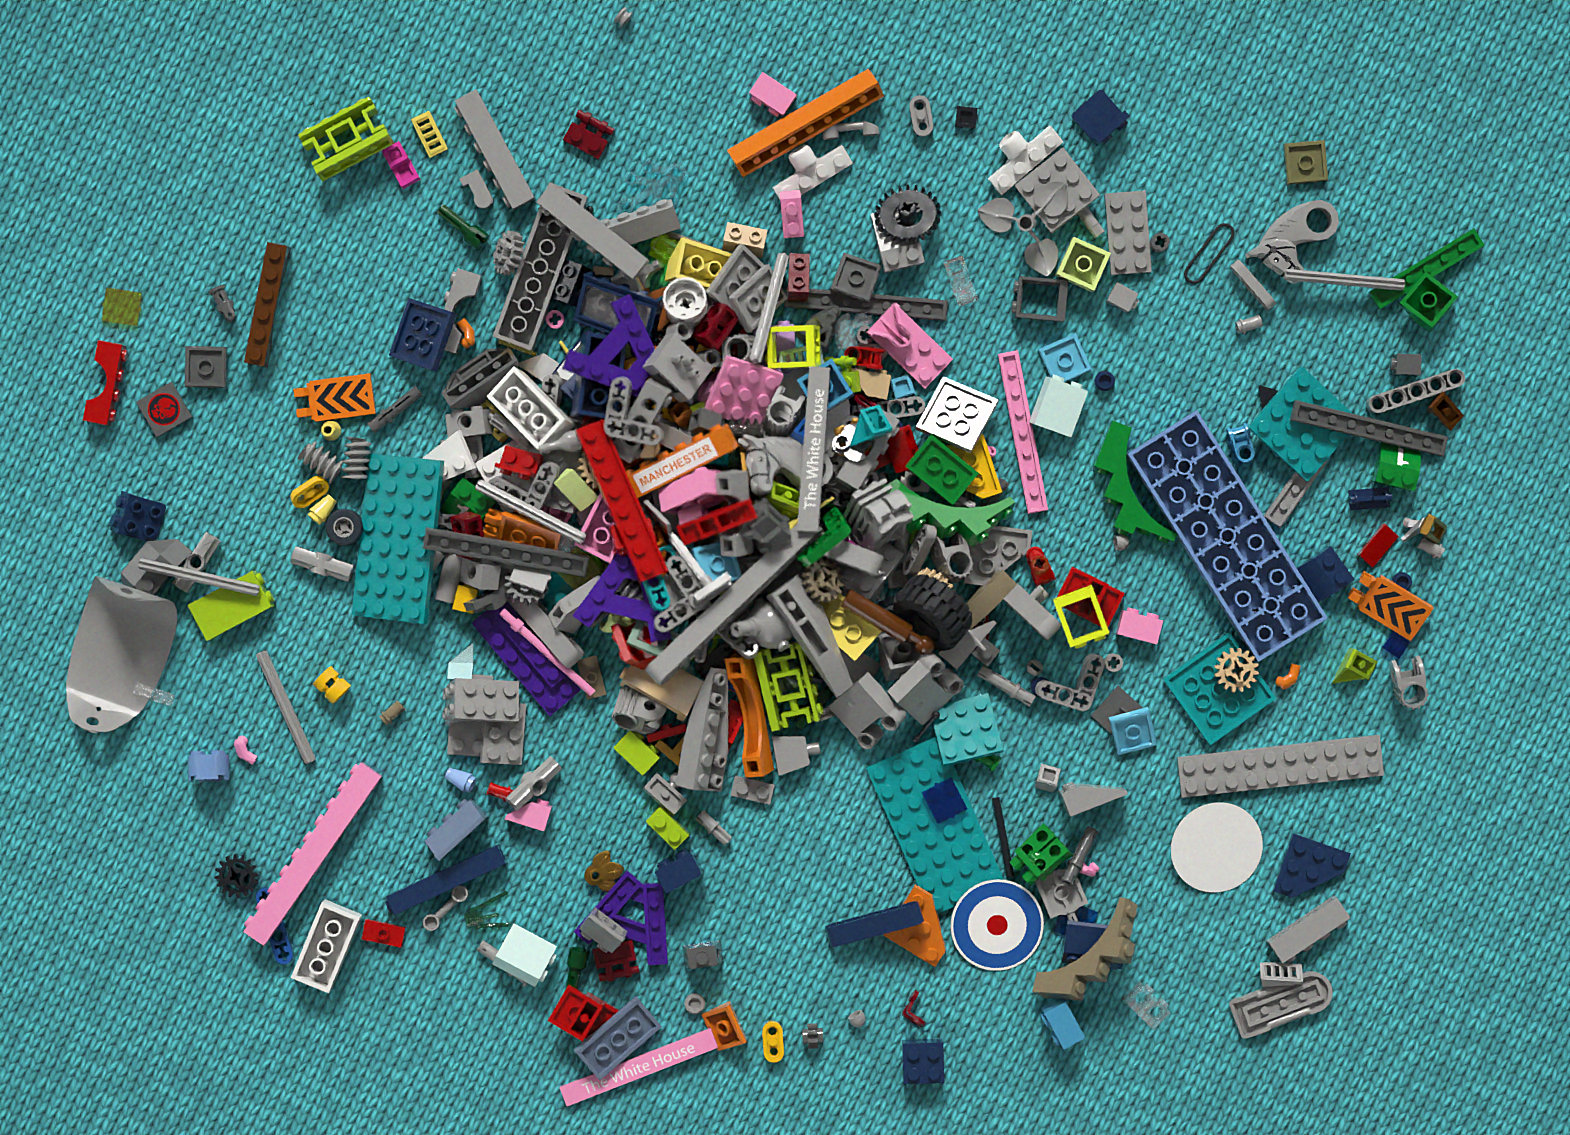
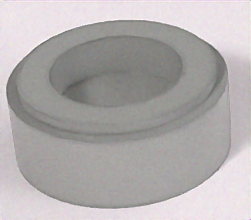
M691 993L685 999V1008L689 1013L698 1014L705 1007V1000L699 993Z

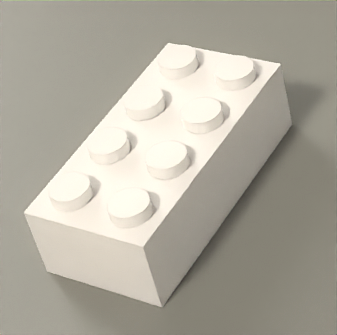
M513 367L487 395L490 401L538 450L539 445L560 439L564 433L570 431L575 425L525 372L516 367Z
M328 900L322 901L291 978L329 993L333 989L362 914Z

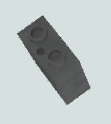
M1019 276L1018 281H1014L1013 293H1017L1016 301H1012L1011 313H1015L1014 318L1063 323L1065 321L1068 281ZM1024 283L1058 287L1055 316L1021 313Z

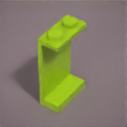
M251 571L236 579L259 585L260 589L257 596L219 588L188 605L206 641H210L223 632L274 607L273 602L275 599L270 591H266L263 585L265 580L260 572Z

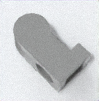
M478 170L460 178L464 188L470 186L474 194V202L480 209L485 210L492 206V195Z

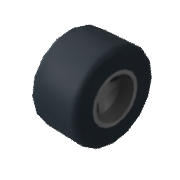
M340 509L333 512L326 522L328 537L338 545L356 543L363 532L362 518L357 512L350 509Z

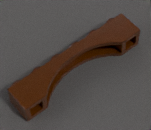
M267 242L244 363L268 368L277 303L291 250L286 245Z

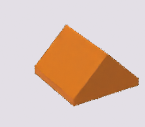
M730 1001L701 1014L707 1028L712 1029L718 1044V1051L746 1043L747 1037Z

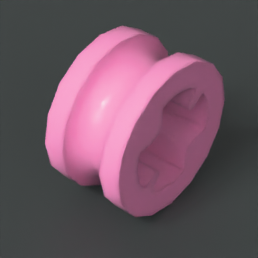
M552 310L547 314L546 322L549 327L558 329L563 326L565 318L560 311ZM553 314H557V317H561V320L558 321V325H553V322L550 323V319L553 318Z

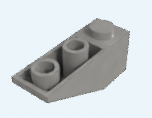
M597 575L558 601L548 614L555 629L573 634L582 623L572 617V615L601 576Z

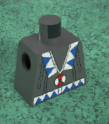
M721 940L682 946L685 966L688 969L716 966L723 961Z

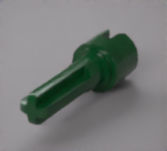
M444 204L438 208L437 214L464 235V241L475 250L481 249V242L486 243L490 235L479 226H471Z
M828 685L817 696L818 703H821L822 706L834 696ZM810 701L804 706L798 705L799 708L810 706L811 712L813 714ZM806 714L788 717L792 722L800 718L796 723V727L799 730H802L809 724Z
M570 947L566 964L570 968L566 988L568 985L576 989L578 988L581 970L586 968L589 951H586L584 948Z

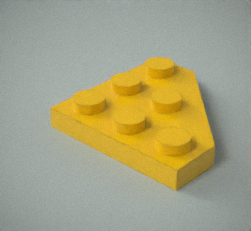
M981 434L972 453L953 445L946 446L979 473L967 487L966 491L982 499L1002 492L984 434Z

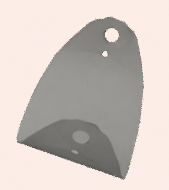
M99 576L94 577L75 636L66 680L67 705L72 722L92 733L109 732L129 722L140 713L150 699L161 677L171 650L177 625V609L174 602ZM97 707H101L102 710H101V711H97L96 708H97ZM95 718L99 723L98 725H89L86 719Z

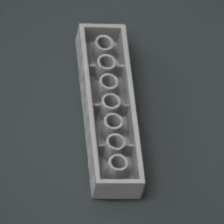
M555 185L584 209L586 208L589 200L587 196ZM540 210L536 216L522 255V260L517 268L493 337L532 352L553 299L551 296L565 259L567 260L574 241V238L570 235L572 232L567 227L562 229L554 222L556 220L555 217L551 214L547 217Z

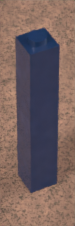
M496 844L388 894L385 901L389 912L393 911L394 915L498 868L506 864L507 860L500 845Z

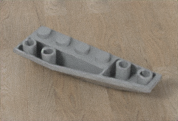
M798 573L766 597L782 615L792 635L837 698L851 688L853 683L824 608L820 602H816V598L810 599V592L805 593L807 586L802 585V582L805 580Z
M710 668L695 701L687 725L676 785L691 790L721 792L728 755V676L726 669Z

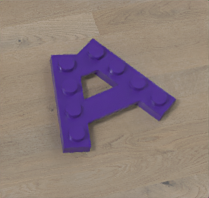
M630 294L610 303L619 323L590 356L569 349L562 369L611 387L612 382L616 378L626 377L632 383L631 395L638 398L646 378L651 376L643 366L655 348ZM628 342L636 359L628 370H624L609 364ZM623 381L617 384V387H620V391L626 389Z
M617 554L572 615V617L588 628L592 626L602 611L647 621L651 643L671 639L670 630L660 632L655 628L654 619L663 611L658 612L652 609L642 582L644 601L615 595V592L626 578L639 581L628 555L620 556V554ZM655 577L648 580V584L653 588L659 584L658 579ZM659 589L656 592H652V595L657 593L658 600L655 601L656 604H660L661 607H663L662 604L665 602V600L660 599L658 593L662 592V590ZM660 617L659 627L664 626L667 628L668 618L663 619Z
M627 870L595 907L627 930L626 938L646 944L648 965L668 964L664 889L660 882L642 883ZM629 899L643 903L645 923L616 913ZM584 919L573 932L589 945L593 939L589 941L580 934L582 931L579 929L585 921Z

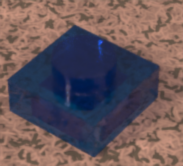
M1392 631L1381 648L1400 659L1410 641Z

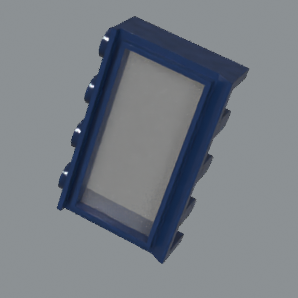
M594 271L584 274L573 321L579 322V325L582 327H593L601 334H609L619 323L610 303L630 294L652 343H654L664 305L663 296L654 299L648 296L649 292L647 291L635 292L629 290L630 285L628 284L615 285L611 283L612 279L609 277L601 279L594 277Z

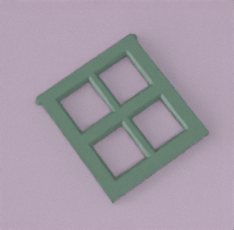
M678 614L677 616L684 617L685 614ZM670 615L668 621L673 619V623L677 622V620ZM637 619L626 644L657 657L664 651L668 640L659 641L656 647L638 640L643 626L648 627V622ZM673 627L670 629L671 637L676 639L680 634L673 632ZM691 659L682 667L684 670L688 668Z

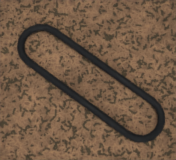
M1219 224L1184 271V277L1189 283H1199L1233 240L1235 231L1230 224ZM1222 226L1229 227L1232 232L1230 239L1202 276L1196 281L1190 280L1187 276L1188 269L1218 229Z

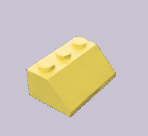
M681 238L668 260L664 281L673 282L679 278H692L699 282L706 291L732 253Z

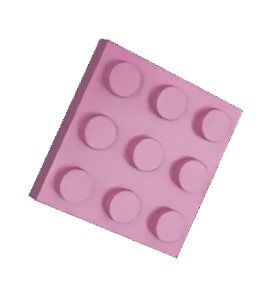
M726 355L704 408L721 414L724 419L761 430L766 409L772 403V398L780 386L784 375L780 371Z

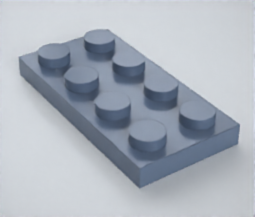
M635 996L578 1045L574 1051L595 1076L601 1080L662 1026Z

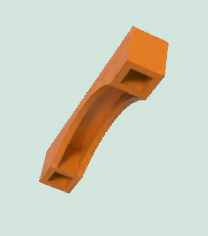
M734 653L725 658L728 680L737 693L743 715L744 747L742 762L745 777H763L773 771L774 766L754 658L746 659L741 654Z

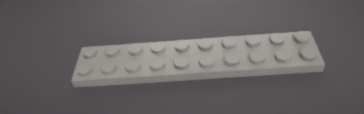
M1380 735L1177 757L1182 798L1384 775Z

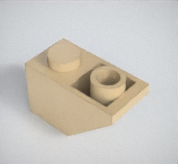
M855 365V369L852 368V371H859L861 390L865 396L887 400L891 375H887L888 371L875 369V372L867 371V368L864 366Z

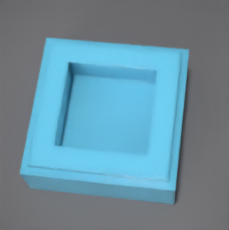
M910 374L890 380L895 399L915 394Z

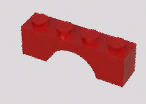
M98 340L94 360L105 370L107 382L105 389L99 396L86 400L83 421L111 426V422L115 421V402H118L120 398L118 386L124 377L122 365L123 362H126L128 350H126L125 345Z

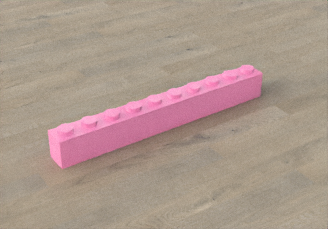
M363 762L359 765L355 764L349 774L352 776L348 782L345 780L342 782L337 790L340 792L337 798L332 797L326 805L328 811L324 816L320 814L314 823L316 825L314 831H309L302 841L305 843L301 849L297 848L291 856L293 861L289 866L285 865L279 873L281 878L278 883H272L267 890L270 894L266 900L262 898L255 909L258 911L255 916L250 915L244 923L246 929L243 932L263 946L267 944L382 778V775Z

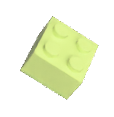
M1073 237L1055 276L1093 292L1111 253Z

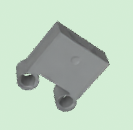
M686 321L671 324L667 327L666 335L643 366L654 379L673 390L671 395L679 403L689 401L712 368L717 366L721 360L719 352L715 349H708L695 354L682 342V340L689 339L692 335V327Z
M1017 584L1003 599L1010 608L1046 641L1062 626L1056 618L1040 605L1049 596L1040 585L1029 595Z
M932 651V653L922 654L919 660L906 673H901L899 680L887 692L921 725H924L932 717L934 711H938L949 699L963 689L964 682L952 669H945V664Z
M868 672L828 706L857 738L859 745L864 749H871L883 736L881 727L873 724L879 717H881L883 727L889 731L896 730L907 717L905 709L897 705Z

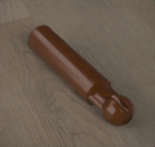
M850 589L843 599L840 607L901 643L908 640L915 645L916 651L920 654L932 653L934 650L935 642L931 636H919L913 632V625L854 590Z

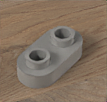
M918 95L913 97L909 104L912 127L916 135L926 137L933 130L929 100L924 96ZM921 103L923 109L917 110L916 104ZM921 123L926 124L927 128L925 130L919 128Z

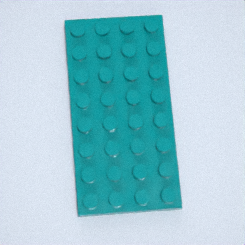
M370 453L368 454L370 462H367L369 470L366 472L368 478L365 481L362 510L363 532L359 539L352 615L427 624L435 551L423 549L426 527L434 529L438 527L444 461Z
M936 736L866 767L916 883L919 887L933 895L937 914L956 906L964 893L973 886L989 880H1004L954 765L945 767L943 765Z

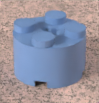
M215 750L211 751V754L206 755L203 751H191V756H188V781L194 782L195 778L199 782L222 781V777L226 781L229 780V755H226V752Z

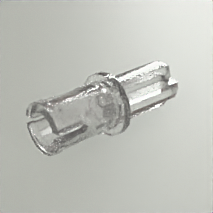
M138 682L133 691V695L150 699V702L156 701L169 706L173 704L175 699L174 694L158 690L156 686L152 688Z

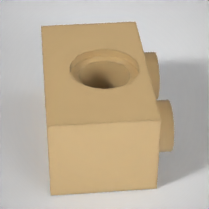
M727 222L722 250L734 252L739 244H743L756 257L762 258L767 230Z

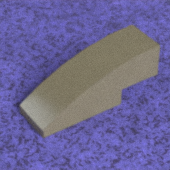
M998 570L967 602L969 611L972 613V626L970 629L989 614L1017 585L1004 570Z

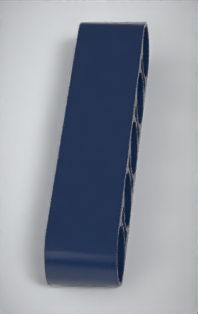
M913 901L827 925L825 930L831 947H837L923 923L924 918L918 901Z

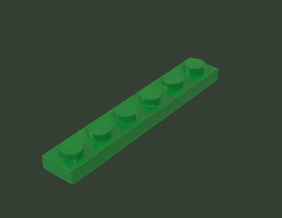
M1475 228L1392 277L1405 280L1404 290L1374 288L1368 293L1377 308L1381 309L1409 292L1425 271L1434 277L1485 245Z

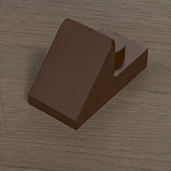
M1443 391L1426 409L1429 413L1436 416L1445 428L1450 431L1464 416Z

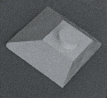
M886 633L880 634L877 637L880 665L886 681L899 679V675L906 673L922 655L916 651L915 645L908 640L901 643Z

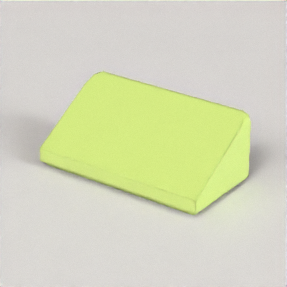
M567 468L554 482V485L580 512L598 498L573 469Z

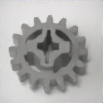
M507 230L506 233L502 234V239H498L495 246L496 251L493 254V264H496L494 269L497 270V273L510 275L515 272V267H519V263L522 260L521 255L524 252V242H521L523 236H520V233Z

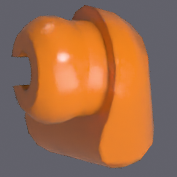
M463 318L457 325L465 336L460 343L465 349H468L475 344V331L467 320Z
M1291 663L1288 675L1277 677L1276 686L1281 687V689H1287L1297 682L1301 666Z

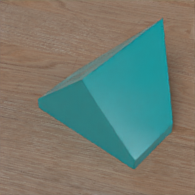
M880 405L860 410L850 447L888 436L893 432V428Z

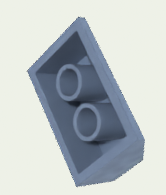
M472 798L469 801L464 799L456 806L458 811L454 815L451 813L446 815L441 820L444 823L438 829L434 826L426 834L428 838L425 842L438 861L488 817Z

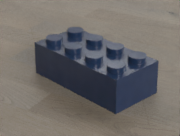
M592 332L581 334L579 353L590 356L607 335ZM626 344L609 364L623 369ZM576 375L571 416L596 420L603 419L605 421L611 387ZM619 401L613 403V409L618 412Z

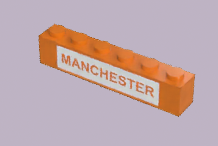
M717 424L708 429L710 433L703 436L701 432L691 438L692 442L685 444V442L679 443L673 447L674 451L668 453L666 450L656 456L657 460L653 462L650 459L639 464L640 468L635 471L632 468L628 469L626 473L637 498L738 447L739 445L728 424L723 426Z

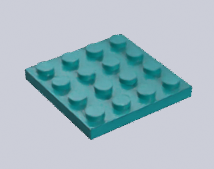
M1300 366L1247 428L1304 481L1308 482L1349 434L1291 421L1290 417L1294 400L1347 413L1352 412L1303 366Z
M1227 632L1163 678V681L1209 745H1212L1276 699L1260 674L1253 675L1256 682L1250 681L1251 687L1243 686L1242 692L1239 691L1238 687H1236L1235 692L1231 691V686L1224 689V682L1218 684L1217 681L1220 679V676H1214V673L1218 672L1214 665H1219L1220 662L1216 658H1223V651L1229 654V648H1233L1234 652H1236L1237 648H1241L1230 632ZM1237 656L1239 662L1242 664L1247 663L1244 658ZM1229 659L1225 662L1223 669L1228 666ZM1235 664V668L1232 669V672L1238 675V671L1241 670V668L1237 667ZM1249 671L1243 676L1244 680L1248 677ZM1231 676L1225 677L1229 682L1235 683Z

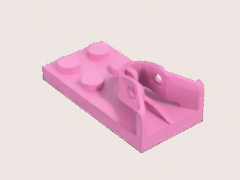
M893 303L866 332L880 347L886 349L885 351L924 389L953 360L897 303Z

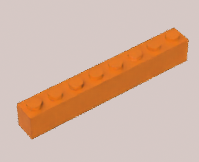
M867 69L727 151L741 176L745 177L884 97V94L876 78Z

